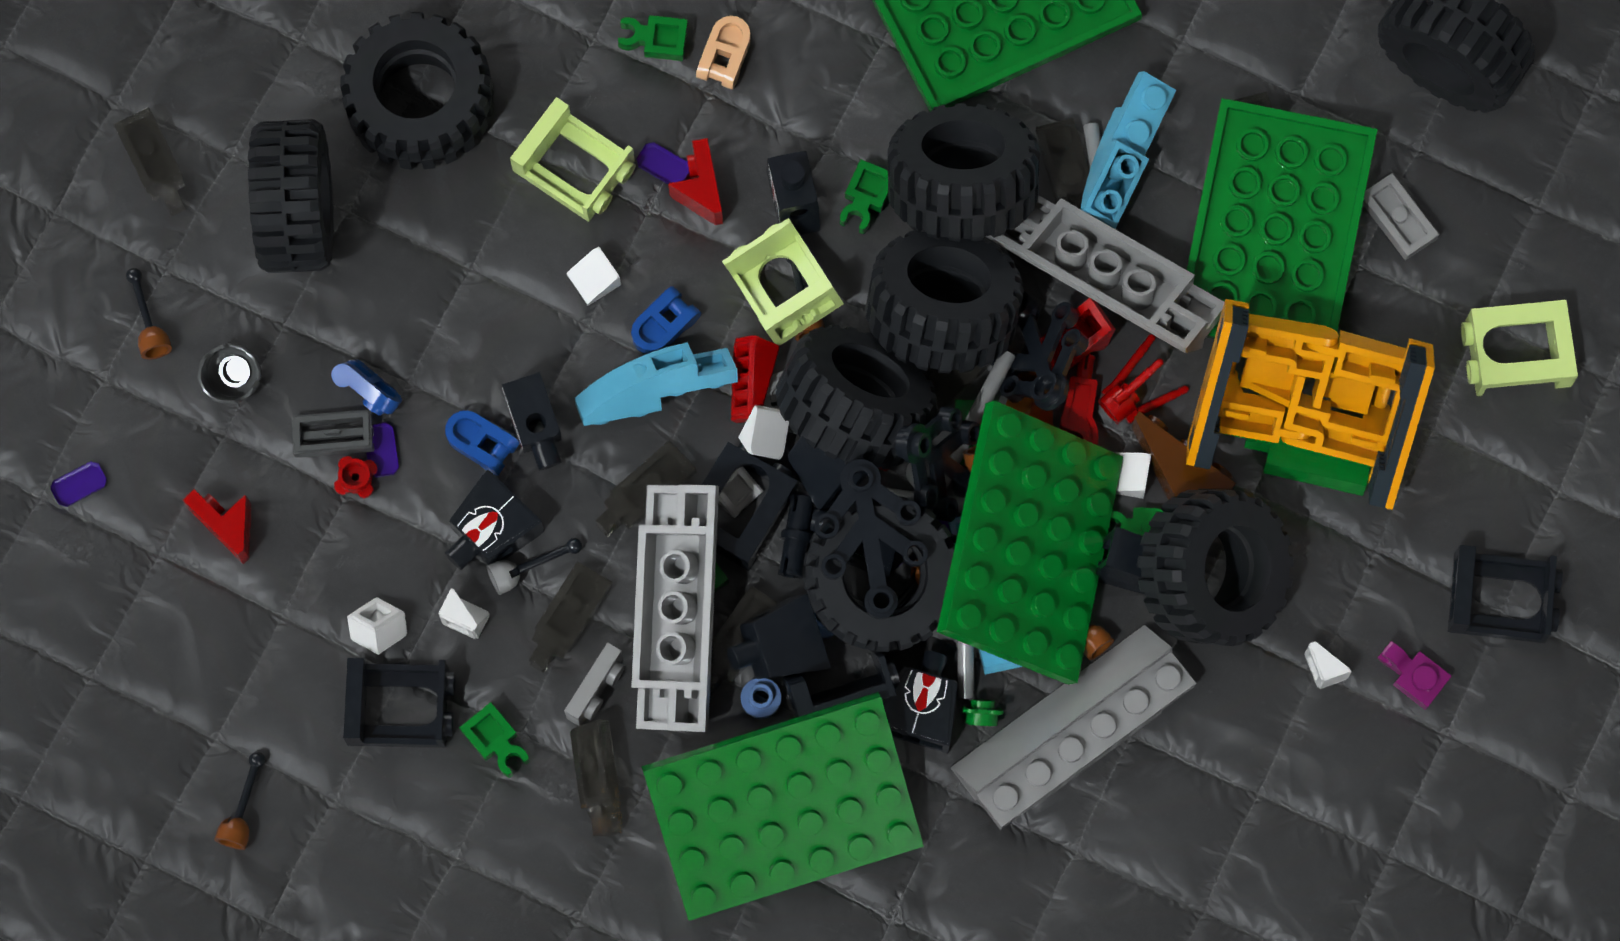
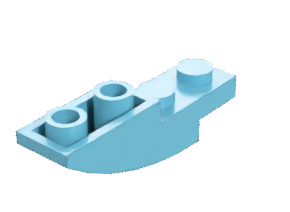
M1145 71L1138 72L1122 107L1114 109L1101 138L1087 177L1082 196L1081 210L1116 229L1149 161L1145 154L1176 92L1174 88Z
M688 342L645 354L610 371L576 396L575 405L584 426L593 424L603 425L609 421L628 417H642L648 413L662 411L661 397L680 396L686 392L706 388L715 389L726 384L738 382L737 368L728 348L693 354Z

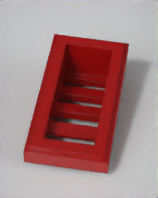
M756 335L735 339L733 361L737 368L738 382L732 383L731 421L735 423L746 422L755 405H764L779 352V345Z

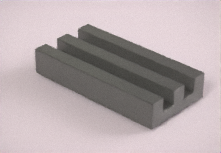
M370 410L292 416L293 455L295 458L374 452L373 412ZM363 422V427L301 432V427ZM357 437H363L364 439L361 441L302 445V442Z

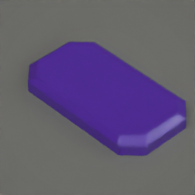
M654 142L645 144L636 158L639 168L666 184L683 181L689 175L687 161Z
M388 423L374 424L372 427L374 428L373 443L375 451L366 452L367 460L374 461L378 468L377 473L373 476L378 478L394 475L399 469L394 429Z
M90 461L54 480L50 490L58 505L68 507L105 488L107 478L99 463Z

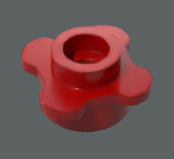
M350 456L340 459L338 463V480L334 483L336 492L340 495L347 493L358 494L363 499L370 497L373 493V487L371 486L372 478L378 471L376 463L372 460L352 459ZM354 474L359 475L357 481L352 480Z

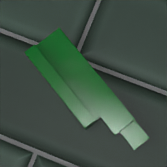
M1239 437L1246 439L1244 448L1267 453L1263 470L1265 474L1363 496L1370 471V466L1294 447L1284 443L1281 439H1279V443Z

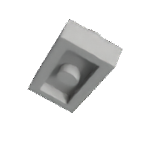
M1393 173L1365 191L1363 206L1405 261L1438 239V232Z
M607 642L564 710L566 718L581 727L586 718L591 721L596 716L603 703L600 695L607 684L613 687L622 675L625 665L621 664L623 655L620 649Z

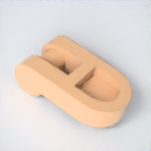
M726 16L715 23L700 59L696 78L705 81L711 78L722 82L721 86L732 90L735 88L751 41L749 26L743 19L737 16ZM717 54L730 58L727 67L714 63Z

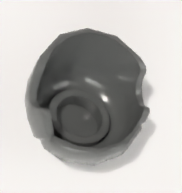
M226 343L213 348L203 356L200 361L197 378L202 392L214 402L236 404L247 399L259 387L262 369L257 356L246 346Z

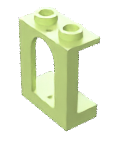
M557 97L510 157L512 170L588 222L595 213L601 215L607 209L613 197L611 192L619 182L621 184L626 183L636 167L632 147L628 145L623 150L571 115L569 105ZM560 134L608 167L609 171L592 194L578 191L538 164Z
M789 218L781 223L772 225L763 235L748 245L738 247L732 252L731 256L722 261L756 313L763 328L776 345H782L844 304ZM775 258H787L797 266L809 286L775 307L762 287L760 274L763 267L769 261Z
M1567 300L1474 308L1469 312L1465 320L1466 322L1461 323L1462 343L1464 346H1469L1471 360H1468L1466 364L1467 379L1469 384H1475L1476 396H1482L1486 388L1554 382L1555 389L1571 387L1578 377ZM1536 323L1546 324L1551 359L1497 363L1491 360L1484 351L1483 339L1491 329Z

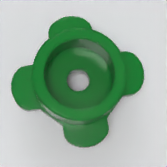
M971 699V706H962V711L966 713L965 724L998 726V716L1003 715L1002 708H995L994 700Z

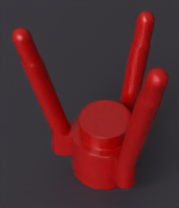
M1150 334L1139 346L1112 383L1101 391L1103 396L1098 399V403L1116 424H1119L1124 419L1128 424H1131L1139 411L1145 414L1189 391L1188 386L1185 385L1136 408L1140 398L1135 393V390L1164 364L1163 359H1157L1129 385L1122 383L1155 341V335Z

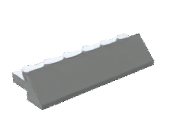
M1038 196L1035 209L1018 227L1012 231L1006 229L1003 235L995 238L991 235L986 236L989 240L1184 353L1202 349L1204 339L1220 320L1224 301L1194 285V274L1062 198L1055 205Z
M647 485L645 525H639L631 685V688H638L636 729L708 732L719 486Z
M1143 625L1083 669L1079 674L1078 683L1070 685L1064 683L954 764L951 770L973 799L979 801L994 823L1002 830L1027 810L1035 808L1162 714L1165 708L1194 688L1196 682L1172 653V647L1146 625Z

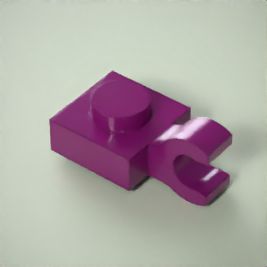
M1392 641L1377 657L1384 665L1400 675L1393 686L1424 710L1429 707L1452 677L1420 651L1411 660L1406 652Z

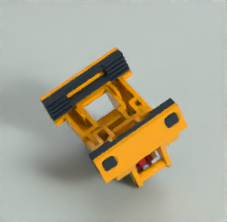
M1225 299L1187 440L1186 465L1210 470L1220 433L1272 443H1279V439H1281L1284 443L1294 447L1372 466L1368 477L1369 505L1393 510L1435 369L1433 344L1409 338L1407 347L1403 348L1342 330L1338 334L1336 330L1324 325L1249 314V303ZM1240 357H1245L1246 361L1239 381L1238 372L1235 369L1240 361ZM1306 377L1315 379L1312 396L1302 393ZM1242 387L1250 389L1261 395L1243 393ZM1391 390H1394L1396 392L1390 409L1388 399ZM1331 407L1357 412L1364 415L1363 418H1358L1355 416L1331 410Z

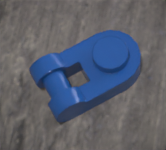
M671 286L633 323L631 329L633 344L643 354L669 347L685 330L697 322L702 313L693 304L688 306L681 299L682 294L674 286ZM669 310L677 316L671 323L662 316Z
M353 359L338 364L332 370L331 377L333 382L339 387L350 386L364 398L363 404L377 415L381 416L383 413L393 414L402 402L401 396L395 389L359 360Z
M471 411L454 413L448 419L445 426V434L450 446L479 464L486 471H491L495 476H499L505 467L503 461L509 452L513 454L520 444L515 437ZM487 438L496 443L490 454L481 449Z

